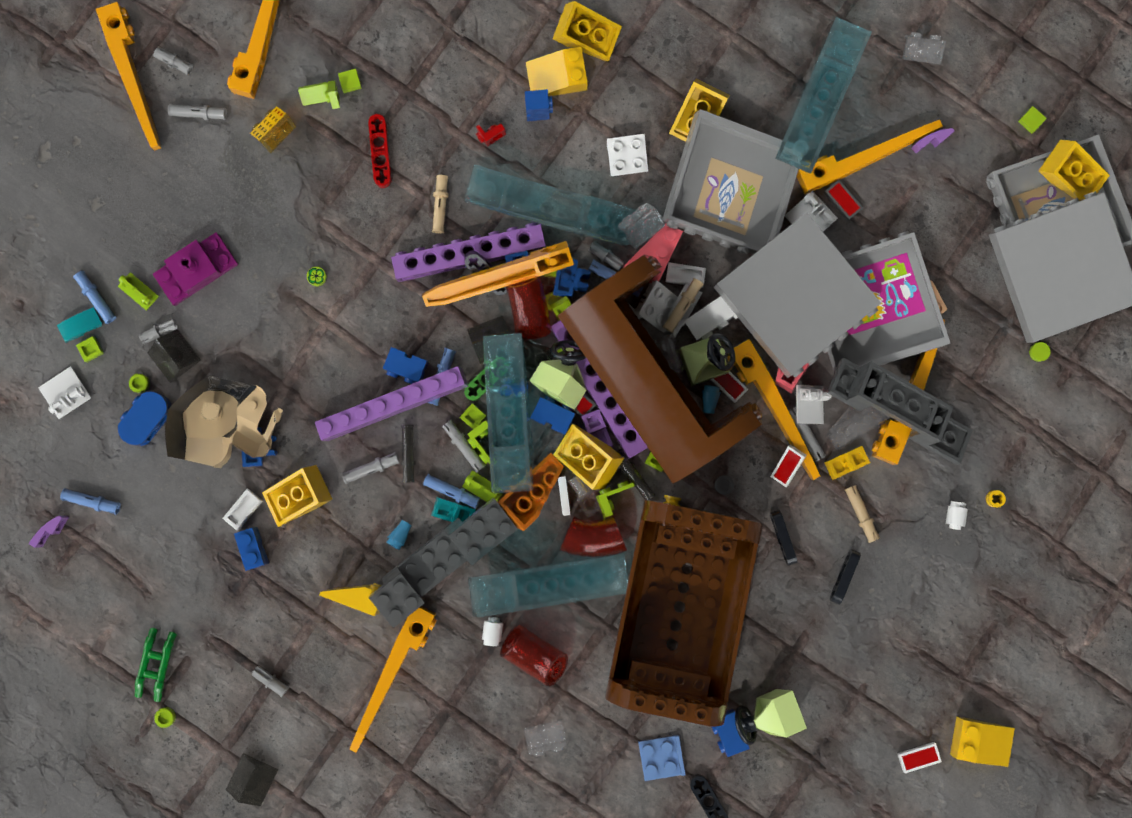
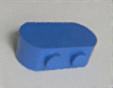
M145 392L141 396L138 395L133 400L131 409L124 412L121 416V421L118 424V433L124 442L138 446L147 445L166 422L168 409L172 404L166 396L155 392Z

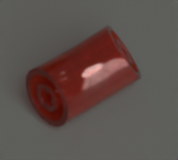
M541 277L506 286L516 336L523 339H539L549 335L551 323Z
M573 517L560 551L571 555L594 558L617 555L627 551L614 517L603 520H584Z
M518 625L509 633L500 650L502 658L549 687L559 681L568 664L566 653L522 625Z

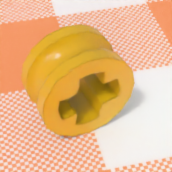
M999 490L990 491L986 495V503L990 507H1001L1006 501L1004 493ZM993 495H994V496H996V495L999 496V498H998L999 503H998V502H994V503L992 502V500H993L992 496H993Z
M664 495L666 501L663 503L680 506L678 502L681 501V498Z

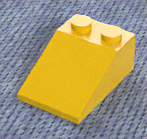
M573 1L565 4L553 40L569 48L581 47L582 53L608 62L622 26Z
M581 47L563 49L526 62L530 91L548 89V96H556L587 90L588 82Z
M696 78L669 134L686 142L694 114L701 109L720 116L730 95Z
M1060 140L1039 169V172L1051 184L1073 199L1078 198L1079 201L1085 199L1084 195L1094 191L1098 193L1110 176L1076 141Z
M575 424L571 425L553 454L592 490L605 489L624 459L611 446Z
M317 465L304 467L262 492L278 527L332 500Z
M373 583L371 585L326 589L321 591L319 596L376 616L380 611L368 596L382 585Z
M956 716L950 755L958 760L1008 767L1015 728Z

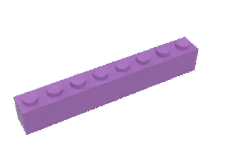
M457 366L316 421L315 425L322 441H330L469 386L463 369Z

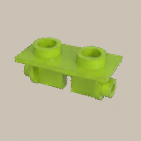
M131 272L127 276L122 275L119 278L120 284L118 287L146 311L158 299L159 296Z
M473 470L467 476L462 486L486 502L492 498L498 502L504 493L503 489Z

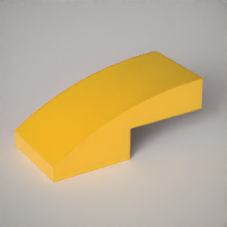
M860 446L824 463L832 480L869 464L870 461L863 446Z

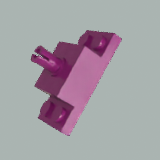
M215 232L202 242L194 240L165 259L166 265L154 272L153 276L172 305L176 306L239 264L219 234Z

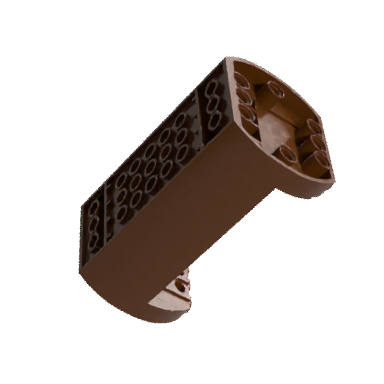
M644 254L561 312L558 318L674 484L701 468L761 426L762 411L756 403L748 402L711 425L625 300L661 273L659 268L662 266L656 257Z
M644 500L605 694L606 700L622 708L705 726L715 727L724 725L763 524ZM685 563L692 565V571L689 574L682 572V565ZM681 582H686L689 586L688 591L685 593H681L678 590V585ZM678 601H682L685 604V608L681 612H677L674 609V605ZM674 620H678L681 623V628L678 631H673L670 628V624ZM671 639L677 641V647L674 650H669L666 646L667 642Z

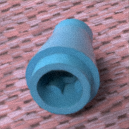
M704 385V390H702L704 413H715V408L721 394L719 392L720 387Z
M401 520L400 524L387 537L386 543L400 550L405 545L412 525Z

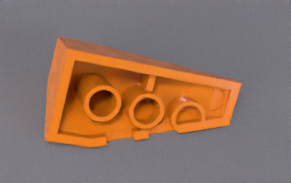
M552 453L545 457L497 502L514 525L522 531H525L539 517L564 467Z

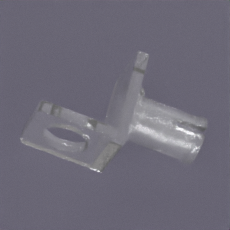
M578 476L568 481L578 495L576 501L587 517H591L600 510L595 493L592 489H587ZM588 499L596 501V508L594 510L586 508L585 503Z

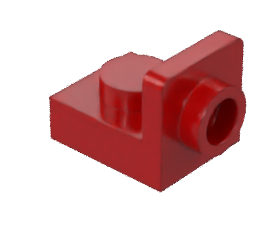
M501 123L499 125H492L486 133L480 125L476 126L478 140L481 144L484 142L487 147L506 135L505 128Z

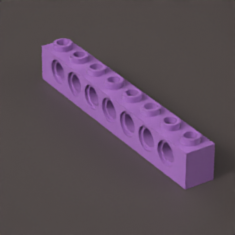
M530 223L525 225V228L511 227L507 229V232L503 233L493 231L488 233V236L481 237V235H475L466 241L457 239L451 241V244L448 245L439 243L433 245V248L430 249L421 247L414 249V252L411 253L406 251L398 252L391 259L395 278L398 282L466 268L464 250L468 247L474 249L488 262L505 259V255L527 251L530 254V252L546 248L541 224ZM526 235L530 240L527 243H521L519 238ZM505 239L511 241V245L506 248L500 245ZM486 243L492 245V249L488 252L482 250L483 245ZM447 252L455 253V257L451 260H447L445 255ZM435 256L436 261L433 264H428L427 258ZM469 258L470 264L474 262L476 265H479L476 258ZM411 260L418 261L415 268L408 267V263Z
M561 320L551 326V330L558 341L567 340L566 336L569 332ZM587 358L577 361L586 389L627 458L630 459L647 449V445L616 402V406L613 408L606 405V399L614 397L607 388L604 391L597 390L596 383L602 380L597 373L590 375L586 372V367L591 365ZM623 414L626 417V422L618 424L615 420L616 415ZM628 430L635 432V440L629 441L626 439L625 434Z

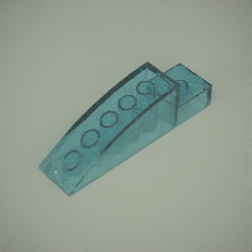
M838 17L835 18L819 56L811 69L775 159L810 174L812 173L870 38L871 31Z
M522 333L483 336L491 489L493 493L533 491L531 460L533 444Z
M624 554L472 576L468 577L473 617L479 618L626 594L628 577Z

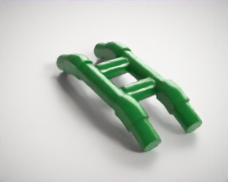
M150 628L143 647L144 650L135 681L134 696L136 698L143 696L146 678L155 679L153 700L160 702L170 654L172 653L177 634L169 632L163 647V653L152 651L158 630ZM150 658L161 660L158 672L147 670Z

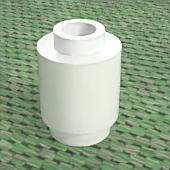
M950 502L945 523L949 525L950 529L961 530V527H965L968 511L966 503Z
M489 617L488 620H484L482 634L484 645L499 646L503 631V622H500V618Z

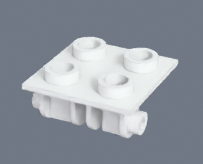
M645 134L607 138L611 176L648 172Z
M813 191L808 193L804 199L785 215L788 221L793 224L805 213H808L822 231H825L838 219Z
M656 280L649 283L646 292L643 294L646 299H640L643 303L639 302L637 308H635V315L640 318L643 317L661 331L678 297Z
M71 366L38 387L50 405L48 410L52 414L55 413L58 419H61L91 399V396Z
M796 385L797 424H824L823 401H828L832 397V395L827 393L828 389H823V386Z

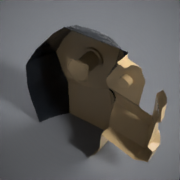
M209 376L181 395L168 409L165 423L167 457L214 466V468H222L231 457L232 445L252 458L264 457L271 449V436L276 423L281 420L283 410L278 408L273 412L265 434L261 435L257 430V426L267 405L266 394L263 389L257 385Z

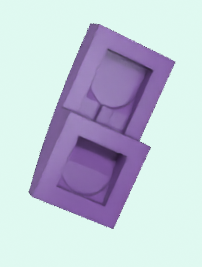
M949 128L929 134L918 141L911 149L918 153L930 142L936 148L955 130Z
M599 409L581 416L588 433L613 447Z
M57 516L47 522L33 536L29 545L35 548L43 547L50 534H60L69 517Z

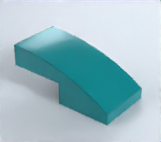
M93 307L57 325V328L65 343L84 336L86 332L101 327L102 322Z
M437 497L431 516L450 522L459 518L463 522L476 510Z

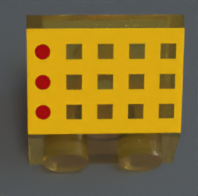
M276 106L266 113L261 123L258 122L253 126L250 134L271 154L296 128V125L284 111Z

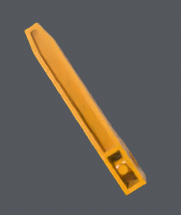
M262 0L247 52H239L233 61L234 69L227 81L228 88L232 93L252 99L255 98L264 69L280 0ZM244 72H249L247 77L241 78Z
M118 2L97 8L96 12L107 45L144 134L154 151L161 149L159 137L128 45L135 43L133 39L135 32L127 21L129 14L126 8H122ZM117 23H120L119 27L114 28Z
M939 119L838 162L834 155L827 157V155L822 156L816 160V163L810 165V162L801 165L796 177L804 195L808 194L811 191L841 180L921 140L927 135L940 130L943 125ZM814 170H820L822 177H817L814 174Z
M567 241L530 252L528 256L439 284L423 293L422 297L426 307L446 305L573 266L574 263Z
M937 348L920 353L909 383L922 390L925 389ZM895 419L894 421L887 420L885 423H882L878 431L880 433L878 441L875 440L871 449L873 451L872 457L892 465L898 464L912 429ZM887 437H891L893 439L894 443L892 447H889L886 444Z
M748 339L734 347L736 356L734 365L738 370L737 376L742 383L745 382L746 385L754 382L789 444L807 455L802 462V466L811 480L820 477L816 465L769 371L752 342ZM743 358L750 360V368L743 367Z
M420 606L407 617L350 746V750L357 753L410 648L417 651L419 647L423 648L428 640L426 634L429 629L433 630L437 622L435 619L436 613ZM414 623L422 624L423 631L421 633L414 631Z

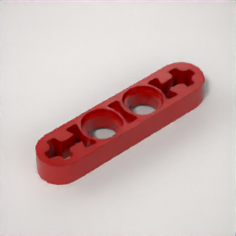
M374 114L368 121L373 179L378 187L386 188L391 184L387 124L382 115ZM377 119L382 123L379 124L380 132H377L376 126L373 124L376 123ZM378 137L384 139V144L380 147L374 145V140ZM378 156L386 158V162L383 165L376 164ZM380 170H383V174L387 178L384 180V183L378 180L381 178Z

